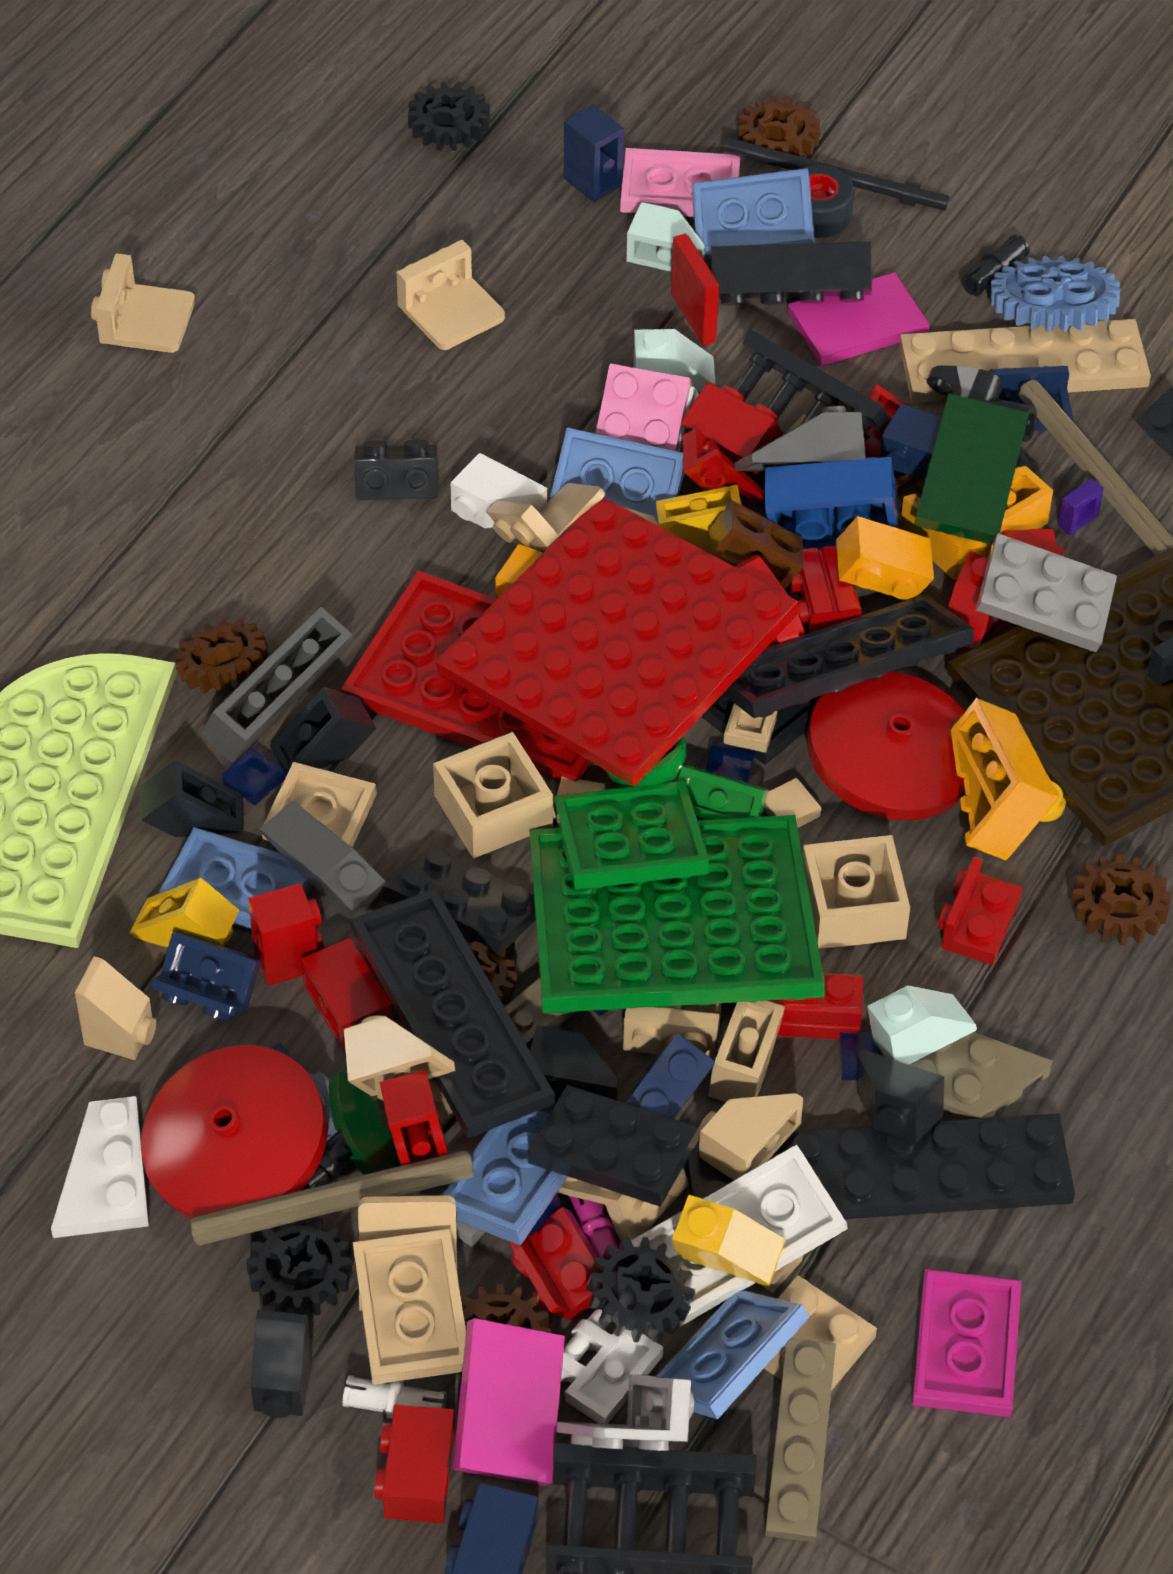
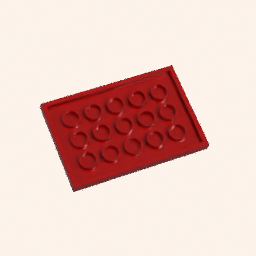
M417 571L342 686L341 692L360 698L365 709L469 748L513 732L540 774L560 782L562 777L575 782L581 779L591 761L438 672L435 661L497 599Z

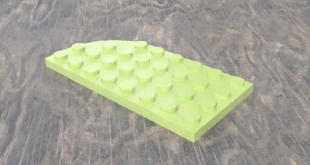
M100 653L80 655L58 660L34 669L12 682L0 692V934L74 948L79 947L177 674L176 663L124 654Z

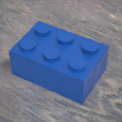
M869 457L860 460L825 461L823 463L787 464L778 467L765 468V510L767 519L803 538V549L818 548V550H821L823 547L836 546V539L857 516L900 529V506L891 457Z

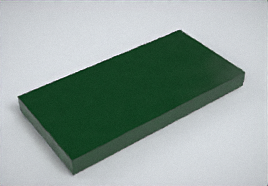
M949 393L914 526L992 545L996 535L1000 534L1029 412Z

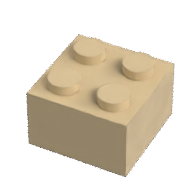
M513 732L433 763L434 796L473 859L529 837V830L553 827V794Z
M892 835L803 846V862L819 949L906 939L910 904Z

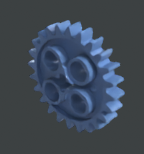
M1043 256L1042 261H1036L1030 257L1027 264L1014 261L1013 268L1004 266L1002 273H995V280H991V306H995L996 313H1004V320L1016 318L1017 326L1030 323V329L1032 330L1039 326H1045L1047 332H1051L1054 327H1060L1062 331L1067 332L1068 326H1074L1079 330H1083L1085 323L1098 326V320L1108 321L1109 314H1116V307H1119L1120 282L1115 280L1114 273L1106 274L1105 267L1094 269V262L1092 261L1080 264L1079 258L1069 262L1065 261L1064 256H1059L1057 260H1051L1048 256Z

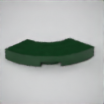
M340 1070L331 1075L329 1079V1104L332 1120L336 1131H342L345 1141L353 1153L350 1159L363 1175L401 1166L394 1140L383 1125L378 1111L377 1095L370 1096L348 1082V1075Z

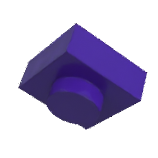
M1090 479L1079 488L1074 487L1063 496L1060 503L1061 511L1058 527L1068 535H1071L1099 516L1104 488L1093 479Z

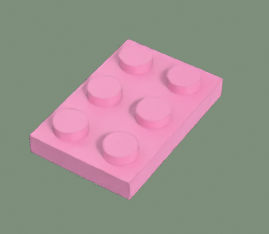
M626 148L620 212L636 213L640 203L644 202L678 210L682 216L694 217L692 183L739 177L740 157L731 154Z
M610 364L596 434L678 451L683 426L681 421L685 417L691 379Z

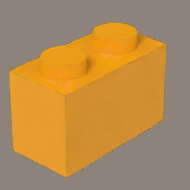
M857 516L836 539L840 581L894 596L898 599L909 600L917 597L934 580L930 538Z

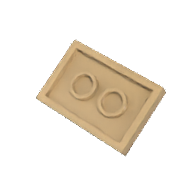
M450 1229L353 1242L372 1385L462 1372L466 1327Z

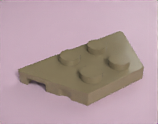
M972 1032L909 1065L944 1076L943 1115L957 1120L993 1118L999 1108L1009 1106L1020 1098L1023 1089L1040 1078L1043 1081L1051 1072L1053 1060Z

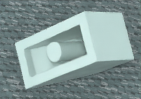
M641 202L627 232L626 261L672 272L674 236L684 233L689 235L703 259L705 245L678 210Z
M675 329L634 330V368L688 377L692 381L691 386L695 387L697 391H702L707 382L715 385L713 356Z
M906 986L867 1006L873 1041L885 1057L908 1065L977 1030L975 1022L954 995Z

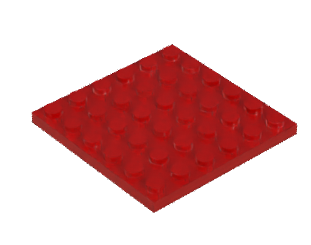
M603 497L601 501L583 513L435 663L440 674L635 787L800 613V608L796 599Z

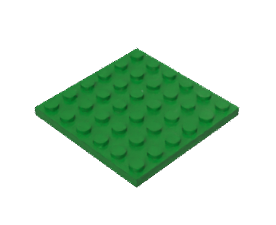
M796 816L697 820L709 857V874L692 876L686 879L672 878L648 881L643 884L630 883L604 886L599 889L574 890L559 828L529 830L543 1013H571L592 1010L614 1011L627 1008H663L666 1006L711 1005L714 1003L732 1002L753 1003L766 1000H803L806 998L824 997V977Z

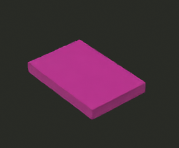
M895 272L872 279L871 295H864V301L841 302L840 296H824V302L801 303L797 301L788 304V316L820 366L900 342V334L929 332L930 324Z
M925 1269L913 1406L1011 1418L1022 1280Z
M475 1318L467 1321L453 1470L540 1486L552 1484L565 1336Z

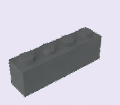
M320 606L213 711L201 736L229 761L234 763L340 658L353 634Z

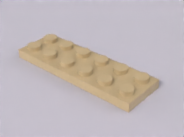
M1136 319L1098 321V326L1085 323L1083 330H1079L1074 326H1068L1067 332L1062 331L1060 327H1054L1051 332H1047L1045 326H1039L1034 330L1030 329V326L900 334L899 347L911 403L947 401L946 395L934 391L927 384L930 370L933 367L942 365L965 366L986 371L1002 368L1068 366V392L1149 387L1151 378Z

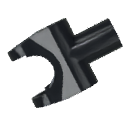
M942 365L933 367L927 377L928 386L947 397L950 393L1029 412L1022 442L1031 440L1035 432L1037 420L1035 406L998 400L1004 387V382L997 375L986 370L965 366ZM944 410L935 415L942 418Z

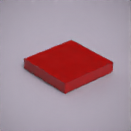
M684 233L674 236L671 295L702 346L715 343L717 337L719 284L689 235Z

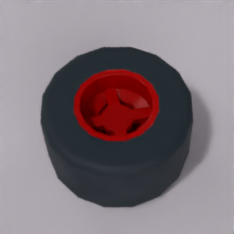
M810 165L801 168H808L810 176L814 238L831 237L841 233L849 225L853 213L854 188L852 181L844 172L834 167Z

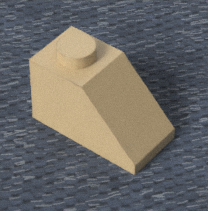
M94 956L75 991L84 1045L136 1060L143 1044H150L156 1030V1019L152 1018L150 998L105 960Z
M769 1001L737 1002L716 1056V1063L713 1065L709 1097L725 1102L729 1099L758 1097L767 1072L785 1006Z
M386 1016L367 1017L362 1020L361 1024L344 1029L348 1082L370 1096L381 1094L379 1082L401 1075L426 1070L428 1079L455 1071V1065L452 1060Z
M796 1093L729 1099L717 1113L715 1111L709 1112L699 1126L698 1157L735 1181L766 1163L801 1124L803 1097Z

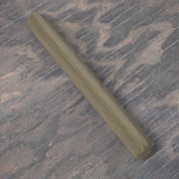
M1035 379L1024 383L1020 387L1019 397L1026 405L1035 406L1037 418L1087 477L1093 479L1104 488L1103 495L1153 554L1157 556L1173 548V537L1043 386Z
M460 1151L194 1217L190 1223L191 1233L196 1245L213 1243L357 1207L359 1200L364 1197L402 1196L470 1179L474 1176L473 1164L468 1151Z

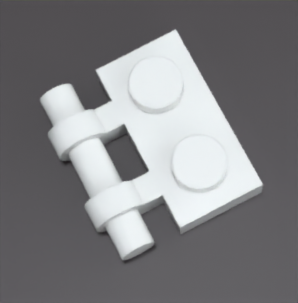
M596 1309L587 1320H580L571 1332L573 1337L564 1347L561 1381L571 1383L565 1391V1401L597 1423L608 1424L628 1400L629 1375H648L663 1357V1347L653 1342L652 1339L642 1334L638 1343L633 1342L631 1331L626 1329L619 1337L614 1335V1333L612 1335L605 1331V1328L611 1321L601 1325L598 1320L603 1310ZM587 1350L597 1351V1354L586 1367L578 1362Z

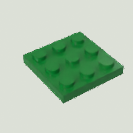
M685 781L554 796V812L574 890L599 889L604 886L630 883L643 884L648 881L672 878L686 879L692 876L709 874V857Z

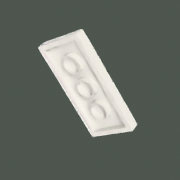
M798 1145L793 1146L704 1198V1200L739 1211L785 1239V1245L775 1271L848 1229L846 1221ZM682 1211L631 1240L633 1246L639 1247L642 1238L647 1237L651 1249L656 1250L659 1245L665 1243L667 1244L665 1255L668 1258L677 1256L672 1238ZM682 1259L678 1269L679 1271L692 1272L693 1276L688 1287L695 1289V1295L689 1305L691 1309L685 1321H680L679 1323L680 1327L756 1282Z

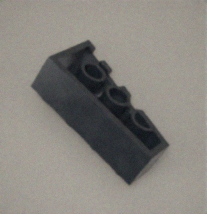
M871 241L711 246L712 274L719 284V299H721V305L724 306L744 305L745 299L760 298L761 304L766 305L783 304L784 297H800L801 303L824 302V296H840L841 302L864 301V295H871L872 293Z

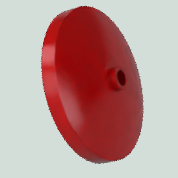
M888 672L880 678L867 679L850 685L845 690L824 694L817 701L807 728L808 754L821 780L833 793L851 806L881 818L910 821L927 819L942 814L960 802V798L964 795L966 796L964 778L957 776L951 736L952 727L965 711L952 697L938 687L911 675Z
M252 1045L232 1046L209 1052L191 1061L175 1073L153 1100L146 1115L141 1136V1154L145 1172L162 1199L176 1212L189 1219L299 1192L307 1185L316 1172L325 1151L328 1138L326 1105L318 1087L308 1072L298 1062L282 1052Z

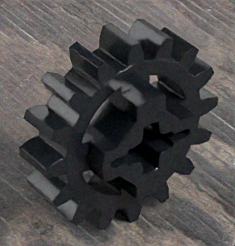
M441 82L440 88L435 89L433 86L428 85L427 94L416 92L415 101H409L408 127L412 129L414 138L422 137L424 146L434 142L436 143L437 150H441L444 145H450L452 151H456L457 145L462 143L469 148L471 147L472 138L481 141L483 139V131L489 130L490 106L485 104L484 94L475 96L474 87L462 90L461 83L457 82L453 88H448L446 82Z
M318 1218L312 1226L306 1225V1221L301 1220L297 1221L294 1226H289V1224L281 1225L277 1232H273L271 1229L262 1230L263 1243L252 1242L250 1245L252 1257L246 1261L247 1272L250 1275V1289L252 1292H259L260 1304L263 1307L274 1301L276 1312H285L287 1308H294V1314H303L304 1308H311L312 1312L317 1316L321 1314L320 1303L326 1301L328 1304L336 1306L338 1304L337 1291L347 1292L349 1289L348 1276L353 1275L352 1258H349L348 1241L340 1242V1232L337 1227L324 1232L323 1219ZM321 1250L328 1255L332 1264L328 1263L327 1256L320 1254ZM268 1269L272 1270L273 1277L280 1279L278 1284L271 1278Z
M627 1237L623 1238L619 1249L609 1244L602 1258H596L590 1271L592 1274L586 1285L587 1290L594 1292L588 1304L590 1308L603 1309L598 1322L602 1325L613 1321L616 1324L614 1335L617 1337L626 1329L631 1331L633 1342L638 1343L645 1332H648L652 1341L656 1342L659 1340L663 1329L672 1335L675 1333L680 1321H685L691 1309L689 1305L695 1295V1289L688 1287L693 1275L691 1271H679L678 1267L683 1259L681 1255L673 1256L672 1258H668L665 1255L667 1244L662 1243L654 1250L650 1248L649 1239L643 1237L639 1247H634Z

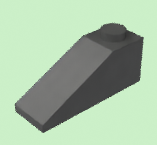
M844 406L822 408L820 415L804 422L735 462V471H765L767 467H778L787 464L802 465L823 463L825 461L837 462L866 459L862 413L846 412Z
M292 800L260 828V832L350 925L351 919L366 914L382 899L385 880L350 845Z

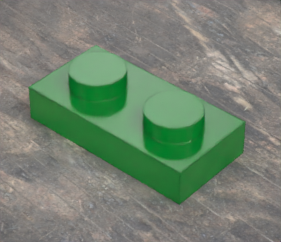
M686 764L682 766L677 781H685L695 815L708 820L761 817L769 789Z

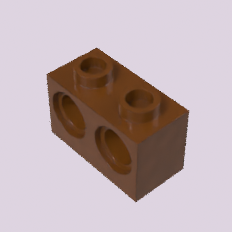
M731 500L709 529L710 554L732 566H736L756 554L763 559L784 589L789 586L804 567L803 538Z

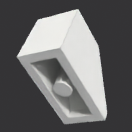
M481 453L450 483L451 511L455 512L462 519L472 521L483 528H492L495 523L486 511L496 500L530 504L538 512L547 504L546 487Z

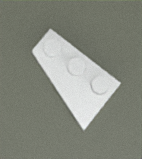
M136 1096L89 1102L51 1226L53 1238L149 1226Z

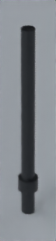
M728 137L723 149V153L788 170H798L810 165L834 167L848 176L853 183V187L901 199V204L913 207L917 203L946 211L950 197L921 189V184L906 181L905 184Z

